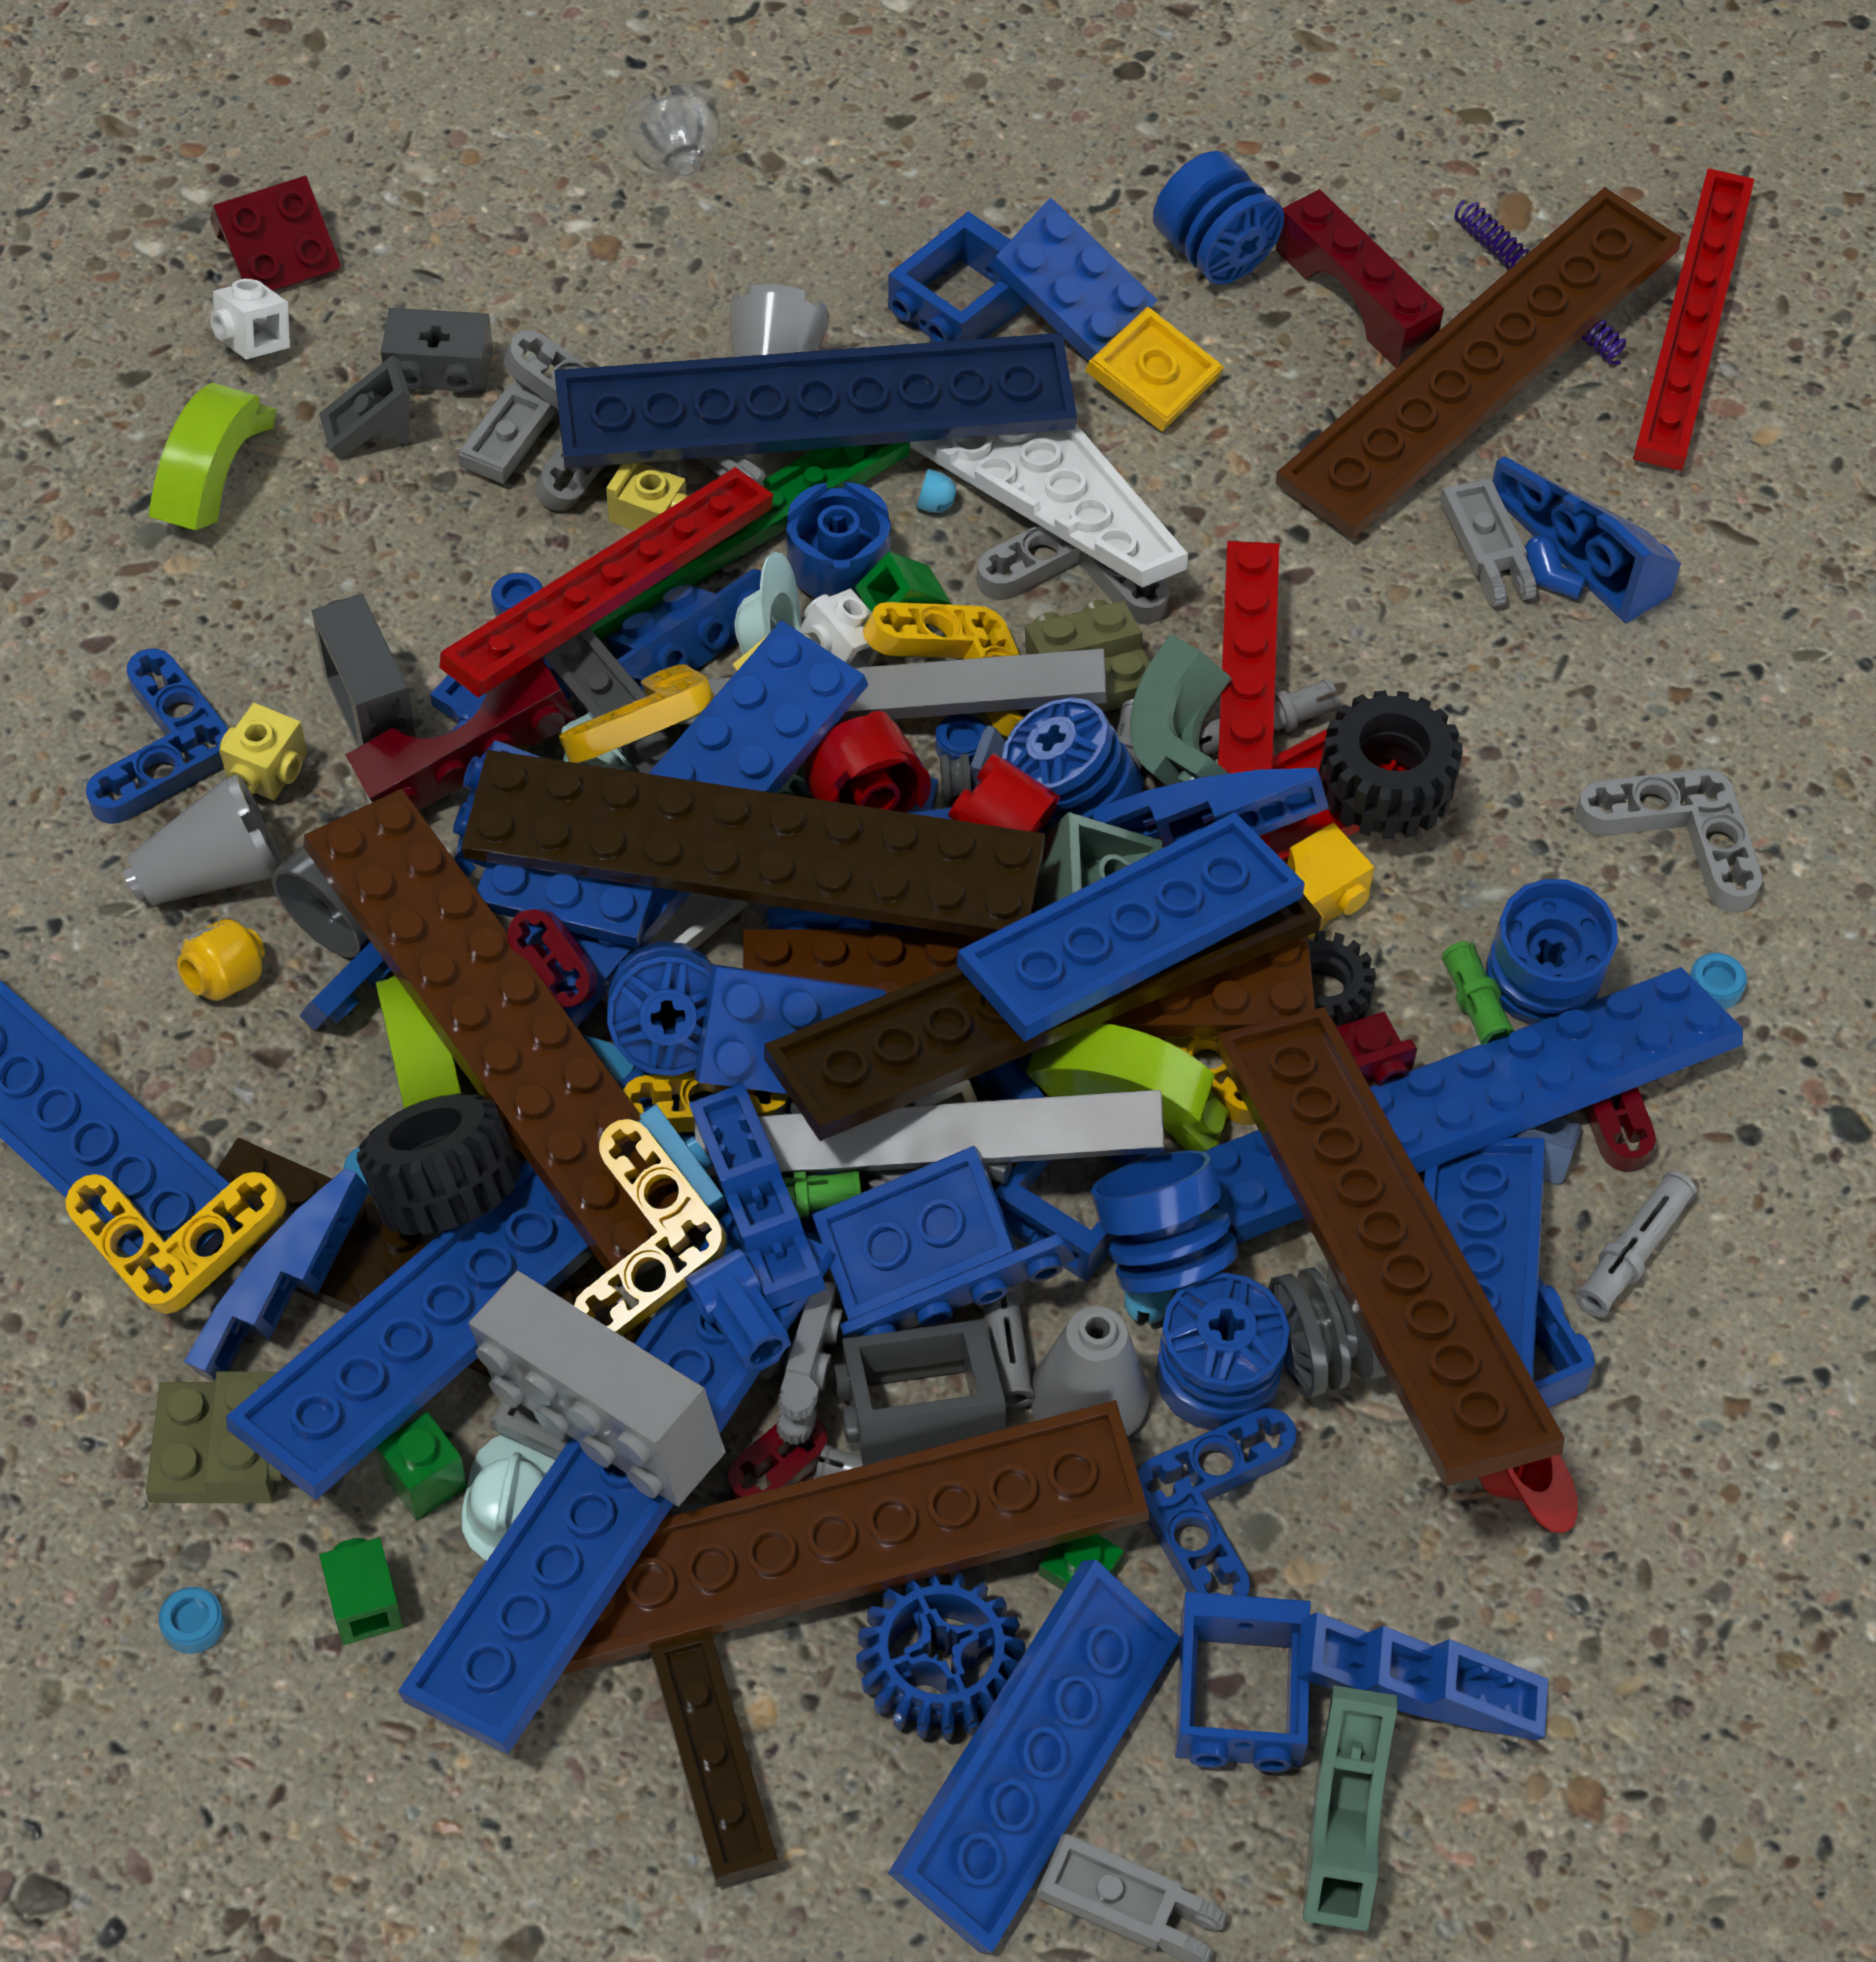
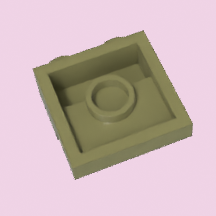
M1095 600L1087 604L1080 612L1059 616L1054 612H1047L1038 616L1032 624L1025 625L1026 654L1104 648L1107 703L1095 704L1103 712L1122 708L1124 702L1134 699L1139 683L1150 661L1142 649V631L1125 601L1109 604L1105 600Z
M217 1371L215 1382H159L146 1494L150 1503H272L274 1481H283L285 1476L227 1430L226 1416L277 1372Z

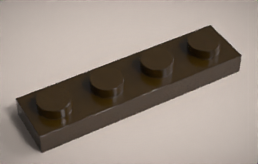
M712 1633L651 1645V1659L716 1887L778 1870V1858Z

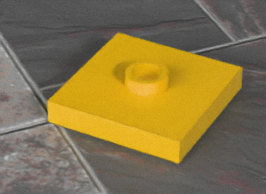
M1147 306L1089 360L1085 372L1163 432L1220 377L1225 366Z

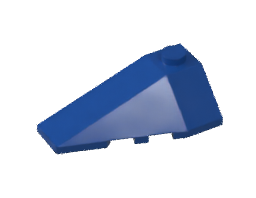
M1505 456L1497 460L1492 481L1506 510L1533 536L1547 535L1553 538L1557 545L1561 563L1567 569L1586 575L1585 586L1625 624L1672 596L1681 562L1667 546L1659 543L1647 530Z

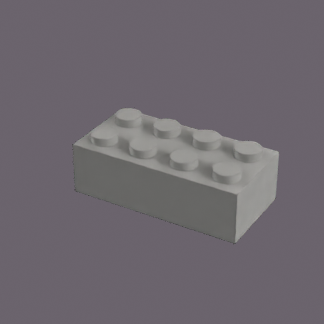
M517 1270L469 1321L468 1324L478 1345L475 1353L479 1360L487 1367L492 1379L489 1382V1386L500 1400L513 1408H516L519 1404L534 1412L537 1421L554 1436L561 1438L566 1433L580 1442L583 1451L600 1466L608 1468L612 1463L624 1471L629 1481L644 1495L655 1498L659 1494L679 1507L726 1453L705 1388Z

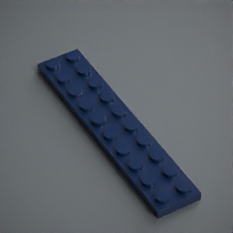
M1062 333L555 370L564 468L1072 430L1076 428L1077 413Z

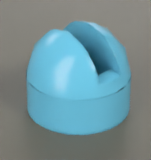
M928 469L916 508L930 513H941L948 510L956 497V485L945 474Z
M1173 1289L1139 1294L1125 1291L1124 1307L1133 1320L1138 1322L1141 1312L1150 1313L1149 1324L1156 1323L1165 1317L1166 1306L1172 1299Z

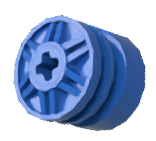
M1215 150L1202 153L1188 161L1169 179L1160 192L1154 206L1153 224L1157 231L1178 252L1185 253L1188 261L1195 268H1198L1210 283L1223 285L1250 273L1267 257L1277 243L1283 229L1284 211L1272 196L1267 195L1260 184L1252 182L1247 172L1227 153Z
M1069 697L1050 701L1034 709L1013 728L1004 744L1003 759L1009 761L1060 796L1057 807L1045 826L1047 829H1050L1068 812L1094 820L1091 809L1143 791L1144 780L1138 765L1125 745L1119 741L1115 729L1109 724L1102 709L1089 700Z
M1542 879L1524 885L1508 899L1494 935L1495 938L1487 957L1486 974L1495 979L1500 988L1501 997L1499 1000L1502 1008L1512 1017L1531 1025L1567 1010L1583 1007L1586 1003L1596 1000L1618 944L1617 922L1607 903L1590 888L1565 879Z
M660 941L636 949L619 964L609 983L607 1025L614 1046L630 1064L650 1074L676 1076L696 1069L713 965L705 954L684 943ZM665 1000L672 1001L675 1010H684V1012L675 1014V1023L670 1025L663 1024V1019L660 1015L651 1014L659 1012L661 1002Z
M1186 1150L1147 1157L1105 1175L1094 1184L1091 1195L1101 1228L1108 1234L1119 1235L1111 1242L1108 1250L1112 1260L1118 1264L1115 1273L1118 1283L1124 1291L1137 1294L1155 1293L1184 1287L1218 1273L1236 1260L1239 1248L1235 1236L1228 1231L1231 1225L1229 1215L1223 1209L1211 1208L1219 1201L1222 1192L1212 1158L1206 1152Z
M1224 1272L1216 1273L1204 1280L1178 1289L1166 1306L1155 1373L1161 1398L1176 1416L1197 1428L1214 1430L1255 1410L1270 1407L1277 1396L1290 1331L1284 1307L1272 1292L1247 1276ZM1222 1336L1227 1337V1341L1222 1340Z

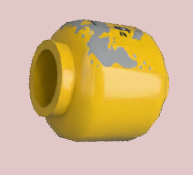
M226 918L187 936L180 950L181 955L177 959L179 975L189 991L195 995H202L206 999L221 1001L255 984L259 980L263 970L262 958L265 955V949L261 938L254 930L246 929L238 921Z

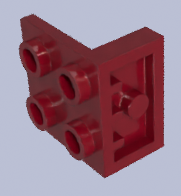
M307 175L213 205L210 222L216 237L224 236L240 279L258 280L275 292L340 269V260Z

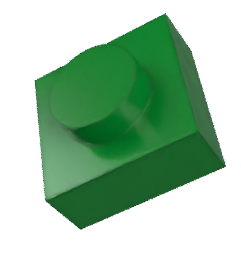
M1099 1534L1057 1544L1050 1549L1040 1563L1038 1575L1064 1591L1082 1561L1096 1559L1113 1575L1123 1561L1124 1550Z

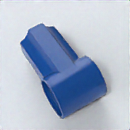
M739 1248L684 1277L688 1291L701 1315L709 1325L715 1322L745 1370L750 1368L763 1370L780 1360L782 1353L791 1345L788 1334L764 1299L761 1284L749 1261Z

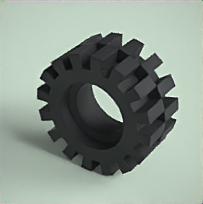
M1318 931L1315 933L1314 941H1310L1308 937L1311 974L1330 975L1343 984L1344 990L1335 996L1314 994L1315 1009L1325 1007L1336 1027L1365 1018L1368 1008H1370L1376 977L1375 968H1370L1371 957L1368 952L1359 956L1361 945L1355 940L1348 947L1343 945L1345 937L1343 934L1335 932L1334 940L1330 941L1326 940V931Z

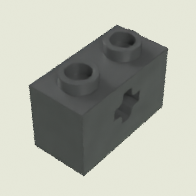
M389 308L381 348L382 363L392 355L398 358L408 389L486 393L493 352L489 313Z

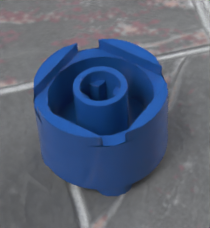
M844 482V488L828 489L827 483H822L804 490L794 499L788 510L786 545L787 559L794 572L797 586L815 598L824 594L830 597L848 589H852L861 598L855 586L891 548L889 512L886 503L878 494L857 483Z

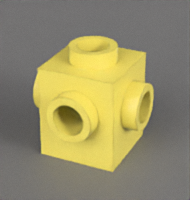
M253 702L237 726L229 728L224 734L219 753L222 758L226 778L235 774L240 775L252 794L256 793L274 801L284 786L293 783L299 775L303 759L307 755L301 721Z

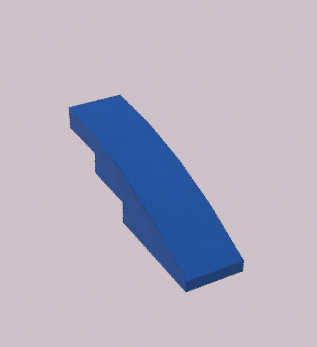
M1294 768L1253 770L1201 777L1146 790L1093 808L1091 812L1096 821L1155 839L1160 837L1164 847L1234 812L1258 836L1327 810L1329 806L1317 769Z
M744 1083L690 1102L689 1106L712 1163L713 1170L750 1264L761 1284L764 1299L773 1310L826 1290L821 1271L804 1234L799 1215L783 1181L778 1162Z
M346 1168L301 1205L252 1257L215 1307L184 1360L200 1376L215 1382L217 1371H229L248 1331L270 1340L296 1286L318 1295L369 1193L368 1186L356 1172Z
M1319 1612L1302 1619L1297 1678L1330 1690L1335 1685L1397 1695L1398 1711L1424 1718L1531 1740L1545 1738L1548 1678L1451 1639L1431 1645L1384 1625L1367 1632Z

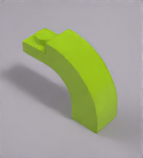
M213 382L201 388L186 404L167 439L154 480L148 517L195 531L217 523L225 479L237 450L250 436L274 428L277 409L259 404L260 397L258 395Z
M396 976L388 980L376 982V990L403 1109L427 1099L461 1093L453 1056Z
M1100 1023L1034 1051L1026 1074L1049 1097L1161 1090L1164 1129L1185 1150L1207 1151L1212 1147L1218 1146L1229 1112L1210 1091L1215 1074L1204 1064L1187 1052L1164 1040L1117 1025Z

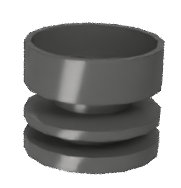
M350 807L338 809L329 818L327 824L356 809ZM303 846L294 851L274 871L271 881L279 901L298 926L316 942L331 952L346 958L356 957L371 942Z
M1330 1266L1327 1269V1282L1315 1267L1299 1270L1297 1278L1292 1273L1271 1278L1268 1289L1284 1307L1290 1328L1284 1366L1295 1388L1304 1398L1325 1394L1327 1386L1332 1390L1348 1387L1351 1379V1367L1362 1381H1371L1387 1376Z

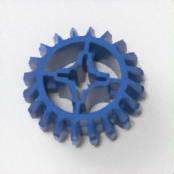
M960 1572L952 1579V1586L941 1585V1577L934 1575L932 1578H929L927 1587L921 1588L915 1580L905 1584V1596L888 1588L883 1594L885 1608L871 1606L867 1613V1622L871 1627L860 1629L858 1634V1645L864 1650L856 1655V1667L859 1671L866 1673L861 1679L863 1692L865 1695L877 1694L874 1700V1709L878 1715L896 1709L893 1716V1725L898 1731L906 1727L911 1720L916 1721L917 1736L921 1740L928 1736L930 1726L941 1727V1735L947 1742L953 1738L954 1725L961 1724L964 1730L973 1736L979 1724L977 1715L983 1719L985 1718L1018 1665V1661L1021 1660L1026 1651L1025 1642L1022 1639L1015 1638L1020 1631V1623L1017 1617H1004L1007 1603L1003 1596L986 1602L988 1587L984 1581L977 1584L971 1591L965 1590V1578ZM942 1618L956 1620L965 1625H950ZM916 1624L918 1627V1641L904 1648V1655L891 1660L889 1654L897 1638L906 1629ZM931 1640L936 1651H945L944 1658L948 1653L952 1654L951 1671L946 1661L937 1660V1654L933 1659L930 1657ZM990 1652L992 1663L989 1669L978 1682L966 1688L964 1684V1670L977 1663L979 1655ZM922 1685L932 1686L941 1694L928 1693L915 1687Z

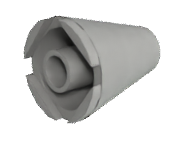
M781 284L752 285L749 288V294L742 297L739 296L738 291L733 295L729 309L733 357L819 351L829 324L830 314L826 305L819 300L818 307L806 301L807 292Z
M235 774L225 778L128 855L131 867L124 869L123 874L137 900L146 896L152 905L272 878L274 871L284 860L273 834L269 835L262 820L264 816L256 800L240 775Z
M1091 1306L1075 1313L1037 1366L1031 1380V1387L1035 1396L1034 1401L1031 1403V1413L1035 1420L1116 1400L1128 1437L1132 1433L1134 1435L1142 1427L1149 1405L1148 1383L1127 1326L1119 1314L1106 1307Z

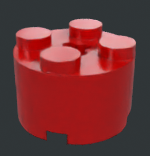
M873 711L866 716L856 717L833 727L806 758L803 768L804 781L814 799L908 813L916 803L922 809L931 789L930 776L899 726L884 711Z
M993 753L985 762L976 778L979 784L973 792L967 788L962 791L950 809L948 817L951 820L1038 832L1039 829L1043 830L1057 807L1060 796L1009 761Z

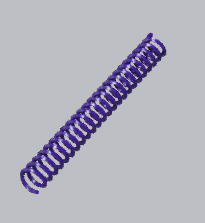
M1461 200L1457 205L1454 214L1455 221L1460 223L1462 228L1467 229L1469 234H1473L1474 239L1479 240L1480 245L1485 246L1487 251L1492 252L1493 257L1498 258L1500 263H1504L1506 269H1511L1521 255L1526 253V256L1530 252L1529 249H1523V243H1517L1516 237H1511L1510 231L1504 232V226H1498V220H1492V214H1486L1485 208L1479 209V202L1468 205L1462 213L1461 219L1458 217V213L1465 201ZM1476 206L1474 211L1465 218L1470 209ZM1482 212L1480 217L1472 223L1473 219L1477 216V214ZM1488 218L1486 223L1478 229L1479 225ZM1492 224H1494V226L1492 227V229H1491L1488 233H1486V234L1484 235V233L1486 232V230H1487ZM1500 230L1499 234L1491 240L1492 236ZM1507 235V237L1505 238V240H1504L1500 245L1497 246V244L1499 243V241H1500L1504 236ZM1513 241L1512 245L1504 251L1505 247ZM1519 247L1518 251L1510 257L1512 252ZM1601 320L1586 332L1589 333L1588 337L1584 334L1581 338L1587 341L1588 346L1594 347V351L1600 353L1601 358L1607 359L1609 365H1617L1621 363L1620 360L1612 361L1611 358L1618 355L1625 348L1626 339H1619L1620 333H1613V327H1606L1607 321ZM1602 325V327L1594 334L1596 329ZM1607 331H1609V332L1607 333V335H1606L1603 339H1601V337H1602ZM1619 344H1621V346L1615 352H1613L1615 348Z

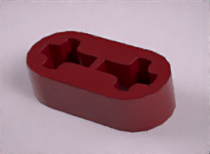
M531 909L518 913L511 920L507 930L508 943L511 949L528 960L561 1007L580 1006L588 1002L596 992L598 976L593 964L561 919L551 911ZM529 922L533 925H546L547 931L542 935V939L551 951L550 954H547L539 944L527 945L525 939L531 934L527 926ZM556 961L565 971L578 970L581 977L575 982V986L578 989L577 994L573 991H560L558 985L564 978L554 964Z
M1638 1087L1617 1094L1620 1097L1616 1110H1614L1610 1098L1584 1107L1601 1156L1608 1165L1622 1172H1634L1642 1169L1649 1162L1656 1142L1655 1130ZM1621 1127H1623L1626 1138L1630 1143L1639 1142L1636 1150L1630 1151L1626 1143L1617 1144Z
M816 1418L812 1435H810L811 1450L807 1452L805 1449L798 1447L790 1454H788L790 1443H784L782 1438L779 1439V1434L776 1433V1423L737 1456L730 1465L728 1472L730 1498L734 1500L805 1481L816 1471L818 1462H824L820 1455L824 1446L827 1445V1433L822 1422ZM772 1467L766 1475V1489L761 1490L756 1485L748 1490L745 1489V1475L749 1473L751 1476L759 1478Z

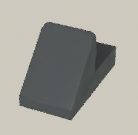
M393 355L319 413L331 452L344 459L379 430L404 445L408 444L410 394L398 358Z

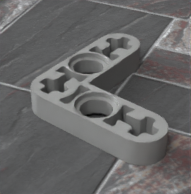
M532 330L517 333L504 354V365L507 371L516 380L557 409L555 370L589 368L548 337ZM528 351L536 355V358L530 362L522 358V355ZM551 364L555 369L551 376L547 378L543 374L547 372ZM561 444L540 473L535 483V493L539 501L553 511L570 510L577 504L605 465L568 468L575 474L567 487L560 492L553 485L567 469L564 468Z
M1036 525L987 550L978 560L977 586L986 597L995 600L1013 598L1078 563L1113 603L1125 601L1135 621L1139 624H1151L1163 618L1167 611L1169 586L1165 579L1145 587L1135 585L1131 580L1116 571L1105 568L1098 560L1073 545H1068L1066 541L1040 525ZM1038 545H1046L1052 547L1056 554L1048 559H1040L1034 557L1029 550ZM992 571H997V572H998V573H995V574L991 575V572H992ZM1136 590L1142 597L1136 599ZM1154 597V600L1149 601L1148 598Z
M1697 769L1592 782L1583 788L1576 808V820L1584 830L1594 835L1607 836L1687 826L1708 895L1712 902L1719 908L1729 912H1741L1754 904L1762 884V873L1733 786L1729 779L1721 772L1712 769ZM1698 791H1705L1708 798H1715V801H1707L1704 794H1697ZM1646 794H1656L1666 800L1668 807L1660 811L1651 810L1642 804L1640 797ZM1680 802H1685V805H1680ZM1601 803L1604 810H1611V812L1603 813L1599 806H1593V804ZM1714 831L1726 833L1733 839L1735 845L1730 848H1718L1708 841L1706 835ZM1733 864L1731 873L1737 886H1744L1743 890H1737L1733 883L1726 882L1730 869L1729 866Z

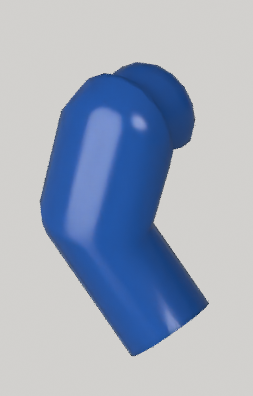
M1538 535L1529 539L1525 545L1527 551L1526 559L1531 567L1536 584L1578 600L1587 576L1562 567L1557 545L1553 538L1547 535Z

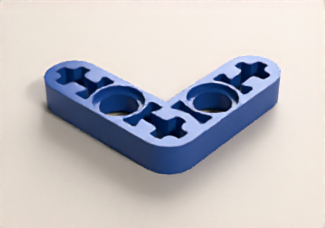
M153 648L137 652L127 663L126 672L133 694L166 736L106 767L90 778L86 785V795L93 816L101 822L115 824L126 821L224 767L219 749L222 738L228 730L226 724L173 657L164 650ZM152 671L156 676L161 675L164 688L159 691L157 683L150 675H145L146 673ZM178 702H187L194 706L192 712L181 718L170 717L165 713L172 704ZM207 741L210 745L216 744V746L208 749L205 745L198 744ZM180 752H184L186 760L190 758V761L184 763ZM159 762H167L175 767L171 774L163 778L155 779L146 775L148 768ZM132 778H137L140 786L139 789H136L134 781L130 782ZM113 792L116 796L122 797L113 801L109 796L104 797V795Z
M1273 1408L1255 1410L1154 1456L1144 1462L1137 1473L1149 1511V1521L1147 1523L1187 1592L1209 1593L1212 1577L1206 1565L1215 1558L1212 1571L1219 1583L1222 1585L1232 1583L1231 1595L1248 1596L1250 1579L1247 1571L1206 1501L1276 1470L1288 1462L1296 1441V1428L1286 1413ZM1264 1429L1268 1436L1279 1434L1277 1448L1272 1449L1267 1441L1254 1445L1257 1441L1259 1430ZM1250 1447L1247 1458L1248 1462H1245L1242 1450ZM1208 1451H1220L1231 1460L1232 1468L1223 1475H1210L1200 1467L1199 1457ZM1183 1464H1186L1189 1476L1181 1479ZM1159 1478L1163 1484H1170L1176 1481L1173 1485L1172 1496L1166 1497L1161 1490L1151 1493L1152 1480ZM1196 1525L1204 1530L1209 1542L1200 1550H1186L1176 1542L1174 1534L1182 1526Z

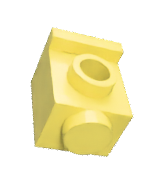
M643 463L622 464L606 487L609 521L631 530H636L688 497L686 495V479Z

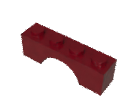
M1318 189L1282 208L1284 211V226L1276 244V251L1305 280L1322 271L1340 281L1354 299L1361 313L1367 341L1395 368L1440 330L1444 308L1324 192Z
M541 657L488 691L476 714L458 729L438 737L416 738L391 728L347 753L346 757L371 802L403 789L417 810L420 811L446 795L463 788L465 772L471 759L474 756L481 758L494 740L525 751L547 737L557 734L563 726L577 718L560 686Z

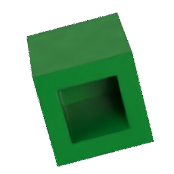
M890 551L855 586L864 604L871 612L875 606L885 602L948 605L951 603L929 565Z
M428 1412L388 1436L376 1447L383 1477L416 1521L467 1489L460 1454Z
M380 1537L370 1540L364 1538L348 1539L338 1543L331 1551L319 1554L342 1645L404 1628Z

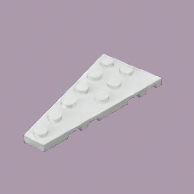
M1077 424L1076 428L1072 430L910 442V448L1141 587L1188 569V553Z

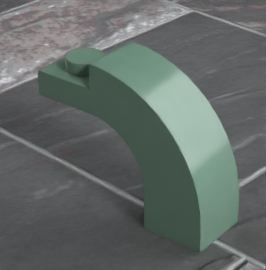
M1172 634L1163 643L1143 674L1133 700L1130 716L1131 743L1138 760L1166 786L1201 777L1229 774L1209 756L1200 752L1199 734L1208 710L1232 678L1203 652Z
M1333 1685L1326 1730L1323 1731L1313 1798L1304 1881L1303 1921L1368 1932L1378 1877L1380 1814L1397 1713V1695Z

